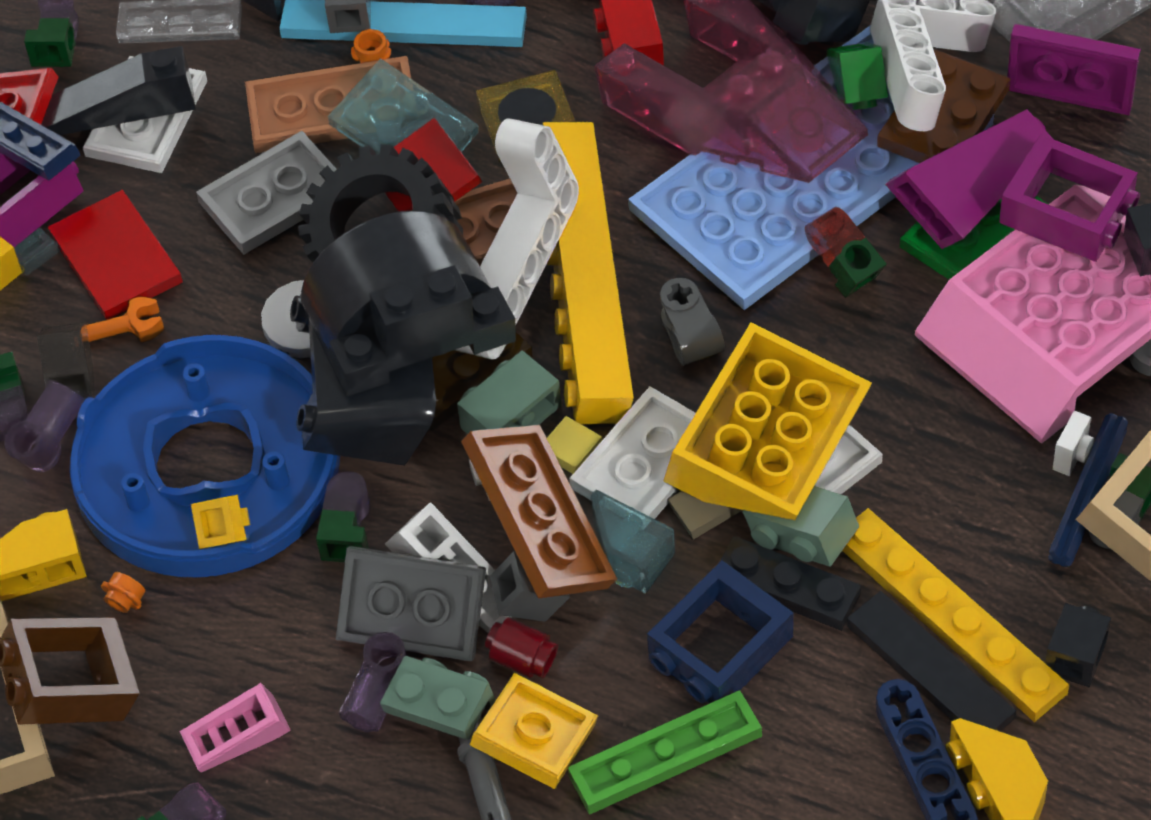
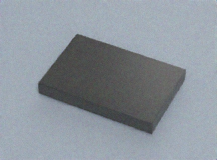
M350 546L346 550L336 640L473 661L476 654L486 567Z

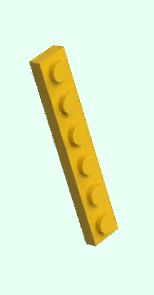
M867 508L856 517L859 528L842 551L1034 723L1068 694L1069 684L874 512Z

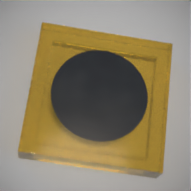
M556 70L476 90L477 102L494 148L498 128L507 118L543 125V122H575Z

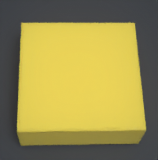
M565 416L547 437V440L560 466L574 474L601 443L602 436Z

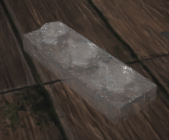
M166 0L119 2L116 28L118 42L240 39L242 17L241 1Z

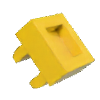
M238 495L191 504L199 549L247 540L244 526L251 525L247 507L240 508Z

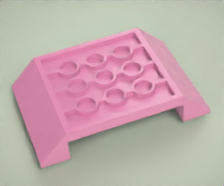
M1074 185L1049 205L1095 223L1110 196L1085 186ZM1125 215L1120 222L1122 227L1115 245L1111 249L1105 247L1097 262L1015 229L947 282L915 330V336L1042 444L1068 423L1073 411H1075L1076 398L1151 339V274L1140 277L1123 236L1126 221Z

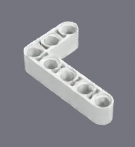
M986 0L877 1L870 32L874 44L882 48L886 84L897 119L902 125L916 131H929L935 127L946 91V85L933 47L968 52H979L985 49L996 14V8Z
M507 118L498 128L495 148L517 191V195L480 268L491 288L499 287L517 324L576 206L579 186L549 126ZM469 345L456 349V351L474 355ZM506 345L476 354V356L496 359L500 356Z

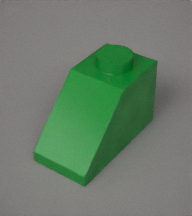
M865 42L826 49L839 101L845 104L851 103L852 110L876 107L877 99L888 98L881 46Z

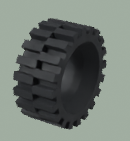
M381 144L380 154H376L370 145L358 148L360 157L354 160L348 152L339 156L337 159L342 166L333 172L327 165L319 173L325 181L321 187L311 183L306 193L313 200L312 205L302 203L299 213L307 223L299 225V236L306 243L302 247L312 262L316 260L328 245L344 234L348 219L361 204L384 192H398L411 197L412 211L431 212L445 217L454 223L463 235V228L457 221L462 219L459 207L453 201V196L431 166L422 157L418 160L412 151L402 148L400 154H398L392 145Z

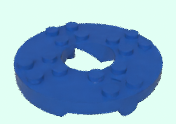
M203 335L173 340L164 343L155 354L128 367L109 382L95 398H86L78 412L77 431L70 456V477L74 496L86 525L107 549L121 559L147 571L177 577H209L237 572L259 564L286 549L301 537L319 517L322 509H324L329 501L339 472L340 456L303 450L302 431L297 430L298 410L302 404L307 405L313 393L312 374L298 361L273 346L252 339L228 335ZM208 421L228 423L243 431L253 443L251 471L239 479L223 482L204 480L199 484L180 489L166 487L158 475L157 462L161 449L174 434L190 425ZM238 495L240 508H248L251 525L244 526L247 540L199 549L191 504Z

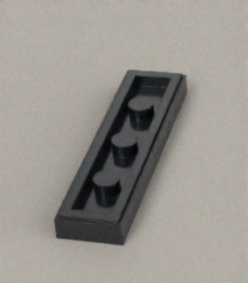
M879 591L847 618V627L908 682L913 684L919 692L952 721L962 718L997 731H1002L1016 718L1017 710L882 591Z

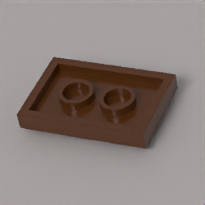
M934 49L946 85V91L935 127L929 131L909 129L899 122L894 110L877 135V147L921 163L983 132L1010 90L1011 78Z

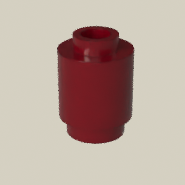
M507 617L502 624L495 622L485 641V647L490 649V660L529 678L534 675L544 678L552 667L558 652V644L550 641V635L511 617Z

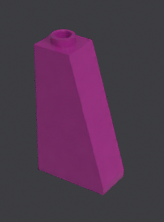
M1026 109L891 178L885 185L939 247L943 249L964 239L997 204L1040 134L1051 139L1053 138L1048 134L1043 123Z

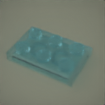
M381 58L328 115L329 125L361 147L370 145L376 154H380L381 144L394 147L433 118L438 121L461 152L479 133L477 123Z

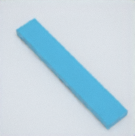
M285 0L280 24L281 38L354 41L356 35L362 32L330 33L325 0ZM371 1V29L381 31L389 42L523 47L527 19L526 7Z

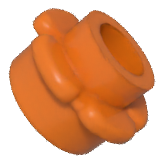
M375 29L364 30L357 34L354 39V46L351 48L352 58L355 61H360V63L389 59L391 55L390 42L381 31Z
M114 572L108 582L103 581L101 584L102 590L107 592L104 601L115 610L127 613L130 607L135 610L141 608V598L146 590L132 577L120 572Z

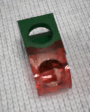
M833 207L805 225V235L808 242L823 257V261L838 280L835 284L845 298L876 279L886 266V262L856 224L839 207Z

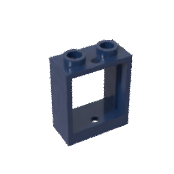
M721 560L647 633L649 660L661 674L665 676L671 674L682 682L687 692L700 703L707 701L710 704L741 690L793 637V612ZM715 600L758 631L718 673L675 641Z

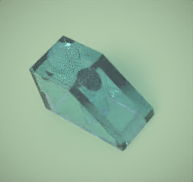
M596 489L591 495L593 521L598 541L617 577L615 582L622 587H633L646 594L675 555L674 529Z

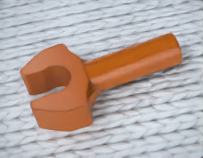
M147 297L130 299L128 310L123 316L81 326L84 342L88 343L126 332L133 333L139 338L140 342L152 340L164 330L162 318L158 316L147 320L141 319L160 312L157 300Z

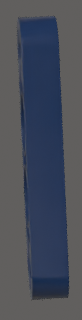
M901 679L889 680L882 684L878 689L876 697L877 716L925 819L947 820L945 806L951 803L950 811L955 820H978L972 802L918 690L910 682ZM897 697L900 703L906 702L905 716L907 720L901 723L902 716L896 705H890V698ZM920 734L928 739L930 746L923 752H912L906 749L903 745V740L909 735ZM930 774H939L947 779L949 786L943 792L934 793L924 788L922 780Z

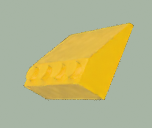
M750 322L674 448L663 481L706 503L796 520L869 391L872 382Z

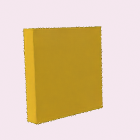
M514 673L473 733L470 746L555 789L567 771V767L570 766L593 730L598 715Z

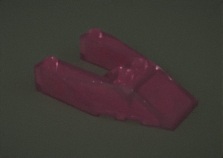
M684 0L690 36L737 61L704 88L625 43L594 66L603 104L691 155L696 156L701 151L720 155V161L737 165L740 161L759 165L762 172L809 183L868 136L866 126L850 107L845 104L844 100L806 55L750 0Z

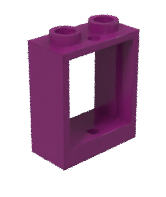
M1040 134L1002 195L999 223L1097 262L1105 247L1111 249L1115 245L1122 227L1120 222L1124 215L1126 216L1127 208L1138 205L1140 193L1135 191L1138 172ZM1050 173L1110 196L1095 223L1035 199Z
M0 153V195L31 171ZM74 161L49 181L39 175L0 207V237L13 247H16L84 191L77 177L79 169Z

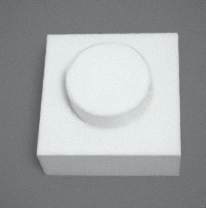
M1073 411L1056 443L1053 470L1070 476L1077 461L1084 463L1087 460L1094 443V437L1089 436L1090 416Z

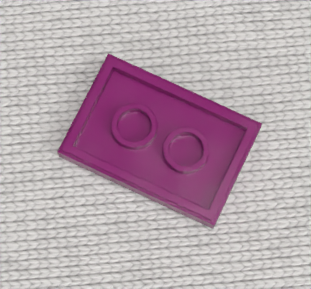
M1014 24L1011 33L1007 77L1011 78L1009 91L1130 115L1141 49Z

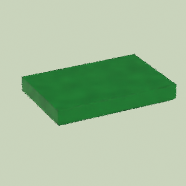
M1038 196L1035 197L1036 200L1049 204ZM1001 198L964 239L946 248L941 249L918 222L900 238V248L950 280L1015 229L999 223Z

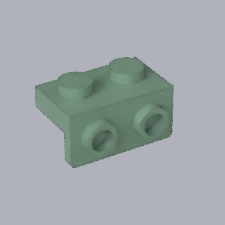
M404 656L380 705L385 713L468 740L483 710L489 711L496 698L489 682L477 673L465 671L463 674L448 670L443 664L431 658H423L421 661Z

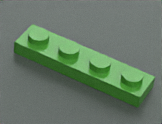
M739 690L567 767L568 776L590 815L762 737V727Z

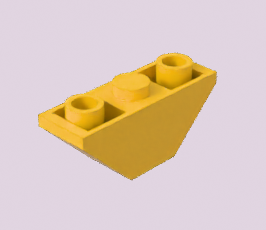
M962 718L951 721L950 741L946 743V750L955 769L959 770L962 768L969 781L967 783L968 793L977 810L984 809L989 820H1038L1045 804L1048 780L1027 741Z

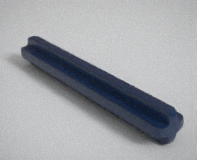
M1109 413L1103 419L1049 549L1048 558L1053 564L1069 567L1075 559L1086 532V528L1075 519L1107 481L1111 465L1116 459L1127 432L1128 421L1123 416Z

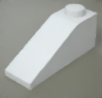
M431 502L416 513L385 543L393 553L486 567L479 626L489 633L495 622L502 624L508 617L498 613L490 575L495 570Z

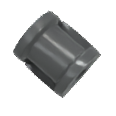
M674 278L667 281L660 291V300L663 306L661 321L671 340L679 363L685 366L725 351V343L718 322L710 313L696 284L686 278Z

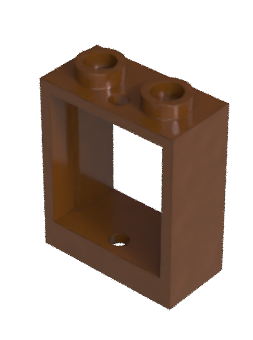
M116 617L10 619L0 638V667L6 681V700L10 706H13L18 725L124 721L140 694ZM85 651L95 685L41 686L32 652Z

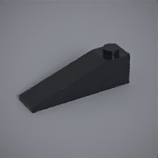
M183 46L141 53L52 94L41 125L58 135H64L196 110L192 78Z

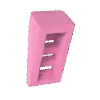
M259 683L184 728L180 733L197 769L202 773L265 745L291 730L273 694L262 683ZM263 710L266 718L259 721L255 713ZM242 718L245 719L249 727L243 732L237 720ZM224 726L227 727L232 737L226 742L219 728ZM209 734L215 746L209 752L201 736Z

